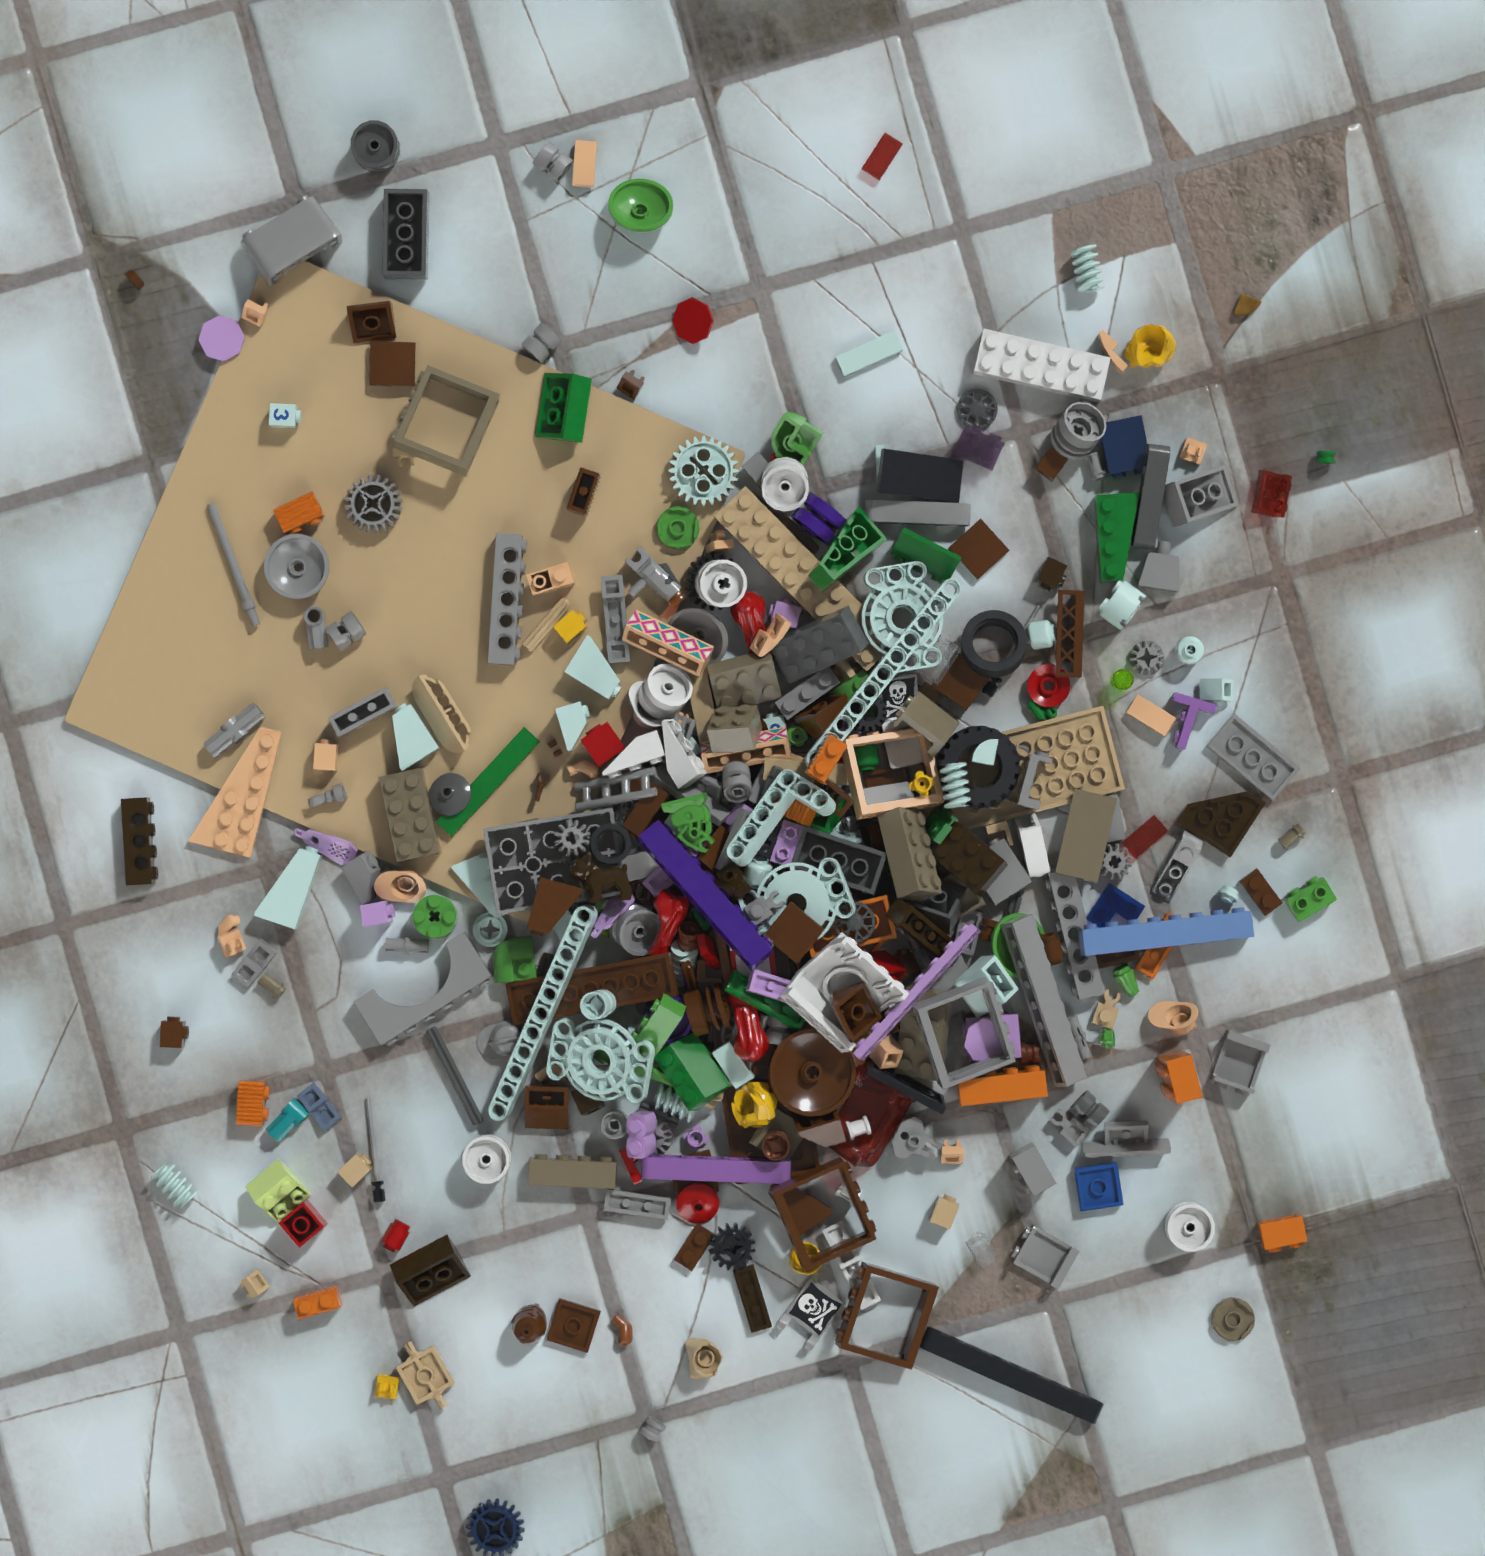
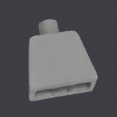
M1158 541L1157 553L1148 552L1146 554L1137 587L1175 593L1180 591L1179 556L1169 555L1170 542Z

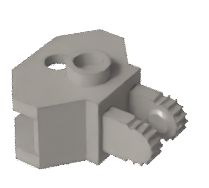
M915 1115L901 1120L891 1139L894 1155L901 1159L913 1154H921L935 1161L937 1156L923 1149L925 1143L928 1142L933 1147L940 1149L943 1144L930 1138L924 1132L922 1119ZM902 1132L908 1133L906 1138H901Z

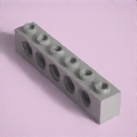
M496 533L488 664L515 666V661L520 659V648H516L517 639L521 640V627L518 626V618H522L523 605H519V598L524 596V583L520 582L521 575H525L526 562H522V553L527 551V540H523V535ZM508 551H514L517 557L515 561L507 562L505 554ZM508 572H512L515 575V580L511 584H506L503 580L504 575ZM505 594H511L514 597L513 603L509 606L502 603V597ZM503 616H511L512 624L509 627L501 625V618ZM503 637H508L511 640V645L507 649H502L499 646V641Z
M1055 871L1047 873L1048 878H1044L1047 891L1051 890L1053 899L1049 900L1052 912L1056 911L1058 920H1055L1057 933L1062 934L1063 941H1060L1063 954H1067L1068 962L1065 963L1068 975H1072L1074 982L1070 984L1072 994L1077 996L1079 1000L1105 994L1096 956H1084L1081 961H1076L1073 958L1074 951L1080 949L1079 938L1071 940L1068 937V931L1071 928L1082 930L1084 925H1088L1077 879L1056 874ZM1062 885L1066 886L1069 890V894L1065 898L1059 897L1057 893L1058 888ZM1068 906L1074 910V915L1070 919H1066L1063 916V910ZM1082 970H1087L1090 974L1086 982H1081L1078 978V974Z

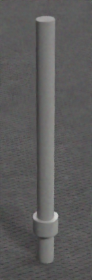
M211 503L207 507L241 595L244 612L247 611L252 627L260 625L255 611L254 599H251L216 504Z

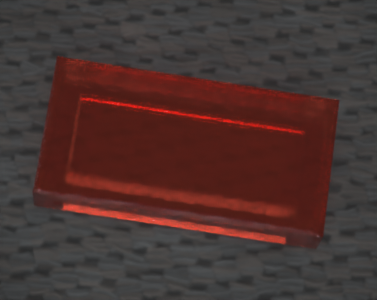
M885 132L861 170L880 181L903 146V143Z
M1152 815L1121 843L1127 848L1134 859H1137L1166 834L1168 830L1155 815Z

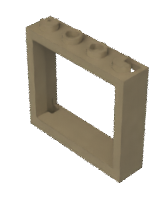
M427 365L425 372L421 371L418 376L417 383L419 385L417 390L413 389L409 396L408 402L411 403L408 409L404 408L400 420L402 423L400 427H396L391 439H394V448L466 477L498 406L500 394ZM430 379L487 401L462 460L404 438Z

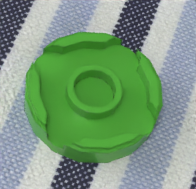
M674 506L665 510L658 518L656 525L657 535L661 542L667 547L676 550L685 549L692 545L697 539L700 530L696 515L690 509L682 506Z

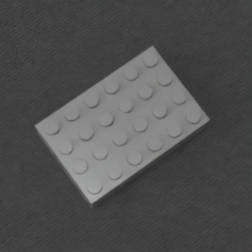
M613 808L484 828L497 915L531 910L540 877L583 888L582 893L575 902L588 900L590 897L589 890L582 881L571 877L568 867L573 861L583 857L585 852L590 851L591 853L590 846L582 843L581 845L586 849L585 852H582L578 847V856L574 855L573 849H571L570 855L566 856L568 848L565 847L562 852L558 851L563 844H554V841L561 840V837L555 836L554 832L562 834L563 831L558 827L560 824L567 829V820L570 821L571 827H574L575 820H578V829L582 825H586V828L581 831L582 834L590 832V836L583 837V840L590 841L593 832L598 827L608 823L615 824ZM607 831L600 835L597 846L601 854L606 857L617 856L620 853L617 833ZM573 832L568 833L569 837L566 836V841H570L572 845L577 843L575 840H579L578 835H574ZM591 853L593 862L600 868L622 867L621 862L613 865L603 864L596 860ZM612 886L602 891L601 898L617 896L620 894V891L615 886Z

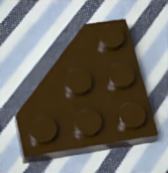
M1248 791L1189 803L1179 815L1176 823L1228 857H1231L1266 803Z

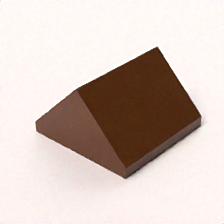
M390 301L347 306L353 343L396 338L393 305Z
M864 981L833 992L831 1007L851 1043L882 1018Z

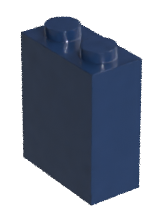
M1142 415L1106 422L1107 428L1105 434L1100 439L1107 477L1113 476V479L1126 477V473L1133 471L1135 475L1142 474L1147 446Z

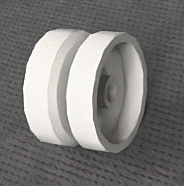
M782 457L768 463L761 476L762 495L766 503L776 510L792 511L805 502L809 493L807 471L800 462L789 457Z
M712 560L704 564L698 571L695 579V588L699 597L706 604L714 607H730L743 598L747 589V577L743 569L735 562ZM718 580H722V581H723V586L720 587V588H719L720 584H718Z
M660 664L652 669L641 684L638 692L639 703L644 711L652 717L671 719L681 711L690 699L693 690L692 682L688 674L681 668L673 664Z
M482 1134L475 1137L466 1146L462 1155V1165L466 1174L472 1180L481 1184H491L500 1180L506 1174L511 1164V1151L508 1144L501 1137L493 1134ZM485 1155L490 1157L489 1163L482 1160Z
M1183 1201L1174 1205L1168 1211L1164 1219V1230L1167 1238L1177 1248L1187 1252H1196L1204 1249L1211 1242L1215 1234V1223L1212 1215L1203 1206L1195 1202ZM1192 1223L1193 1229L1189 1231L1186 1226Z

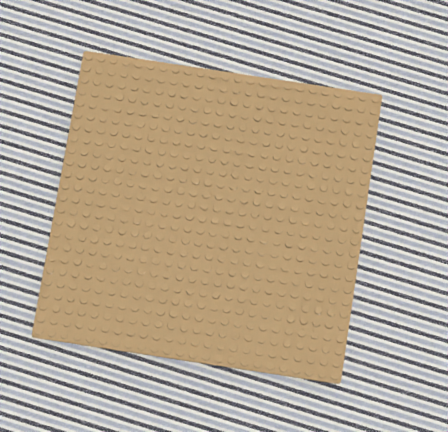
M306 261L287 271L285 276L280 273L281 276L277 279L278 282L271 287H268L259 274L249 300L252 301L256 297L258 298L257 304L263 306L265 302L268 303L265 321L259 327L240 317L238 324L245 336L241 352L224 362L221 361L71 702L65 716V721L219 789L222 788L260 727L280 731L282 736L264 809L317 832L350 841L357 849L363 852L370 851L373 856L402 869L414 870L420 877L480 902L451 866L487 852L484 828L515 824L534 818L540 820L590 811L577 812L576 803L583 802L582 791L575 790V783L591 779L583 772L571 776L567 766L583 760L596 764L581 742V739L587 736L586 732L598 724L603 725L608 722L619 739H622L633 714V707L628 696L629 689L637 681H644L657 659L656 656L629 644L630 662L608 663L620 680L619 686L622 687L616 698L611 697L610 700L564 672L587 635L592 638L608 662L601 577L623 576L627 623L634 612L638 610L668 624L679 609L686 593L685 587L689 586L690 582H685L684 578H691V574H687L686 570H694L690 565L691 562H695L698 565L697 557L702 556L705 545L717 522L714 516L723 508L727 496L721 495L722 502H719L716 498L713 499L714 505H711L709 500L706 501L704 507L700 500L694 505L692 498L688 502L685 501L686 494L679 497L678 494L681 489L674 490L673 486L677 482L670 481V478L675 476V474L669 473V469L675 468V466L670 464V460L677 459L673 455L674 452L681 453L678 446L681 445L686 448V440L692 444L694 443L695 436L698 442H700L705 434L591 385L582 443L534 437L544 373L562 372ZM390 301L393 305L396 338L353 343L347 306ZM370 342H415V386H370ZM427 365L500 394L498 406L466 477L415 456H412L414 466H410L409 459L405 458L402 460L403 468H400L397 464L398 458L393 457L394 439H391L396 427H400L402 423L400 420L404 408L408 409L411 403L408 402L409 396L413 389L417 390L419 385L417 383L418 376L421 371L425 372ZM430 379L404 438L462 460L487 401ZM270 403L296 404L298 410L302 411L301 423H298L297 428L269 426ZM705 435L706 441L709 442L711 437ZM714 439V443L717 444L719 441ZM722 442L721 447L724 448L728 444ZM728 445L727 454L733 452L735 454L731 461H738V464L733 466V468L739 470L745 453ZM702 450L698 453L697 457L701 461H707L710 458V454L708 451ZM693 457L689 458L699 468L700 476L705 474L714 485H718V482L708 474L707 466L702 468ZM689 465L682 469L683 475L688 477L692 476L695 471ZM716 466L713 469V474L717 477L723 476L725 473V469L722 466ZM580 467L597 472L601 477L599 479L600 483L597 484V491H595L593 496V503L590 504V511L587 512L588 516L567 510ZM368 475H372L373 481L376 480L377 475H380L381 483L385 478H388L389 483L387 486L392 483L396 485L392 492L396 490L401 492L395 498L403 499V503L396 504V506L402 507L403 510L402 512L395 511V514L400 516V518L397 520L392 517L391 521L395 524L393 527L388 522L385 524L388 529L387 531H384L382 526H379V533H375L374 527H372L370 533H367L366 525L362 530H359L360 522L352 525L351 522L355 517L347 518L346 516L352 511L344 509L345 505H351V502L344 500L345 497H352L347 490H356L352 484L353 482H356L359 486L362 485L360 482L361 477L365 479V482H368ZM701 481L698 483L697 488L701 492H706L709 490L710 484L707 481ZM379 487L365 489L372 496L384 490ZM313 491L325 516L321 518L322 522L311 527L308 524L301 527L303 531L298 534L312 537L323 546L329 559V575L323 587L314 595L303 599H290L277 593L269 585L264 573V560L269 548L278 539L290 535V533L285 534L273 509ZM361 495L358 496L356 502L358 514L365 505V500ZM389 495L382 504V508L387 514L391 507ZM367 496L366 498L370 504L368 506L369 509L373 507L381 512L378 504H376L379 503L378 499L373 501ZM211 503L216 504L251 599H254L255 611L260 625L252 627L247 611L244 612L241 595L207 507ZM682 506L688 508L696 515L699 521L700 530L698 537L692 545L685 549L676 550L669 548L661 542L657 535L656 525L658 518L670 507ZM371 513L363 519L375 522L383 518L377 513ZM496 533L523 535V540H527V551L522 553V562H526L525 575H521L520 582L524 583V596L519 598V605H523L522 618H518V626L521 627V640L517 639L516 648H520V659L515 661V666L488 664ZM639 546L658 564L667 563L680 583L682 590L670 602L653 592L654 589L650 586H645L635 597L628 593L629 589L641 577L626 564L625 560L630 558L633 562L640 561L641 555L637 551ZM508 551L505 554L507 562H513L517 557L514 551ZM565 562L569 563L575 582L574 585L547 593L532 595L527 574ZM296 564L295 570L297 572L301 571L302 565ZM508 572L504 575L503 580L506 584L514 582V573ZM505 594L502 597V603L506 606L511 605L514 601V597L511 594ZM561 597L566 598L571 603V607L559 621L571 610L575 613L580 611L588 620L584 623L587 628L569 644L553 627L533 651H528L522 645L524 640ZM312 606L322 608L325 613L326 627L335 621L340 623L341 617L352 611L367 634L358 641L353 639L352 645L341 651L327 632L329 647L310 650L306 621L304 619L305 610ZM312 610L309 614V619L312 622H317L320 619V613L317 610ZM506 615L501 618V625L503 627H509L512 624L511 616ZM503 637L499 641V646L502 649H507L511 645V640L508 637ZM427 675V677L436 681L440 680L468 723L471 730L469 734L470 745L463 752L452 753L441 744L418 707L412 692L413 682L418 676ZM385 687L389 689L398 707L404 703L407 706L412 704L440 747L439 750L408 769L423 768L428 793L433 782L446 773L459 774L470 785L523 727L540 741L452 837L436 823L442 814L432 807L442 853L397 862L378 778L403 772L399 766L392 715L396 714L395 709L341 738L337 736L328 718ZM581 701L583 705L588 707L591 718L587 719L588 725L574 751L569 752L555 709ZM254 702L266 717L249 730L248 735L235 745L232 744L226 751L214 758L203 743L217 733L226 721L233 716L239 715ZM321 739L334 740L333 744L339 745L337 771L313 769L315 743H320ZM555 739L557 745L550 748L547 743ZM561 749L563 754L555 758L553 752ZM612 760L599 768L600 776L598 778L605 777L602 772L611 764ZM541 772L539 776L541 782L546 781L547 774H549V782L544 784L539 802L534 801L538 785L537 774ZM341 783L344 785L348 797L347 800L337 802L334 799L332 803L325 802L310 807L309 798L324 794L326 790L333 791V786ZM600 787L591 789V800L596 799ZM450 789L445 791V796L450 795ZM531 910L508 913V915L528 923Z

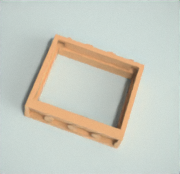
M911 726L907 727V730L901 731L899 728L889 729L886 731L887 733L879 734V731H873L863 737H858L857 734L847 736L843 741L848 745L842 757L851 797L854 800L853 806L857 820L877 817V815L897 807L913 810L939 807L945 801L943 799L935 757L927 753L932 746L931 742ZM918 737L927 776L929 778L932 777L935 781L934 785L930 788L932 795L866 805L853 747Z

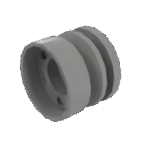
M1085 402L1073 403L1064 411L1061 418L1053 426L1050 433L1051 442L1054 448L1066 458L1074 460L1085 458L1105 434L1107 428L1106 420L1095 406Z

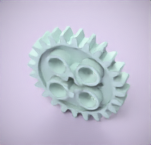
M703 435L702 441L698 442L695 436L694 443L692 444L686 440V448L681 445L678 446L681 451L680 454L673 453L677 459L670 460V464L675 466V468L669 469V473L675 474V476L670 478V481L677 482L673 489L680 488L678 496L686 494V502L692 498L694 505L697 504L698 500L701 501L703 507L708 500L711 505H714L713 499L716 498L719 502H722V494L727 497L729 496L727 488L734 490V486L730 483L738 481L733 476V474L739 473L738 469L733 468V466L738 464V461H731L735 454L734 452L727 454L729 446L727 445L722 448V440L715 444L714 437H711L710 441L707 442L705 435ZM700 451H708L710 458L707 461L699 460L697 456ZM693 457L702 468L707 466L708 474L718 482V485H714L705 474L700 476L699 468L689 458ZM688 465L695 469L694 474L689 477L682 473V469ZM714 467H724V475L720 477L713 474ZM707 481L710 484L709 490L706 492L699 491L697 488L698 483Z

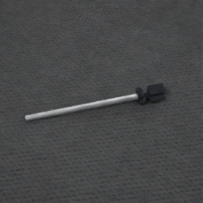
M1039 605L1035 607L1033 613L1031 614L1026 625L1024 626L1025 631H1027L1028 625L1033 621L1036 614L1038 613L1040 609ZM1015 643L1011 648L1009 654L1007 655L1006 659L1013 653L1015 649ZM991 678L992 681H987L982 692L989 697H993L998 689L996 683H1001V678Z
M367 1098L366 1107L375 1182H371V1184L375 1186V1189L372 1191L373 1201L377 1203L384 1202L386 1199L385 1190L381 1188L384 1182L379 1181L370 1098Z

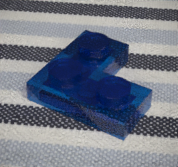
M1108 882L1086 916V919L1092 924H1097L1098 928L1105 927V923L1110 922L1115 913L1126 920L1138 919L1145 906Z

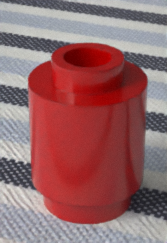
M395 1219L393 1223H390L381 1240L384 1243L383 1247L393 1253L395 1250L400 1251L410 1233L408 1232L410 1226Z

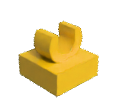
M378 1373L375 1396L396 1399L400 1377Z

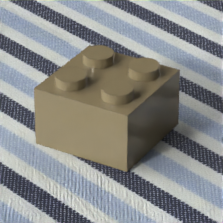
M757 705L722 706L715 709L707 729L712 753L755 749L763 728Z

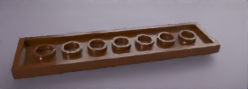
M667 952L574 970L553 1019L581 1014L580 1002L583 996L600 989L612 992L616 999V1007L660 999L663 994L669 997L679 995L671 953ZM563 972L556 974L558 978L563 979ZM546 976L505 984L513 1026L526 1023ZM548 988L547 993L549 997L554 999V990ZM540 1007V1016L546 1018L547 1013L545 1009Z

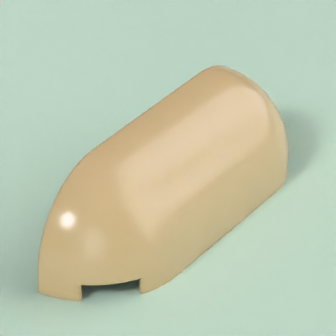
M427 675L418 676L412 686L413 696L418 707L441 744L452 753L463 752L470 745L469 734L471 730L468 723L440 680L436 681L427 677Z

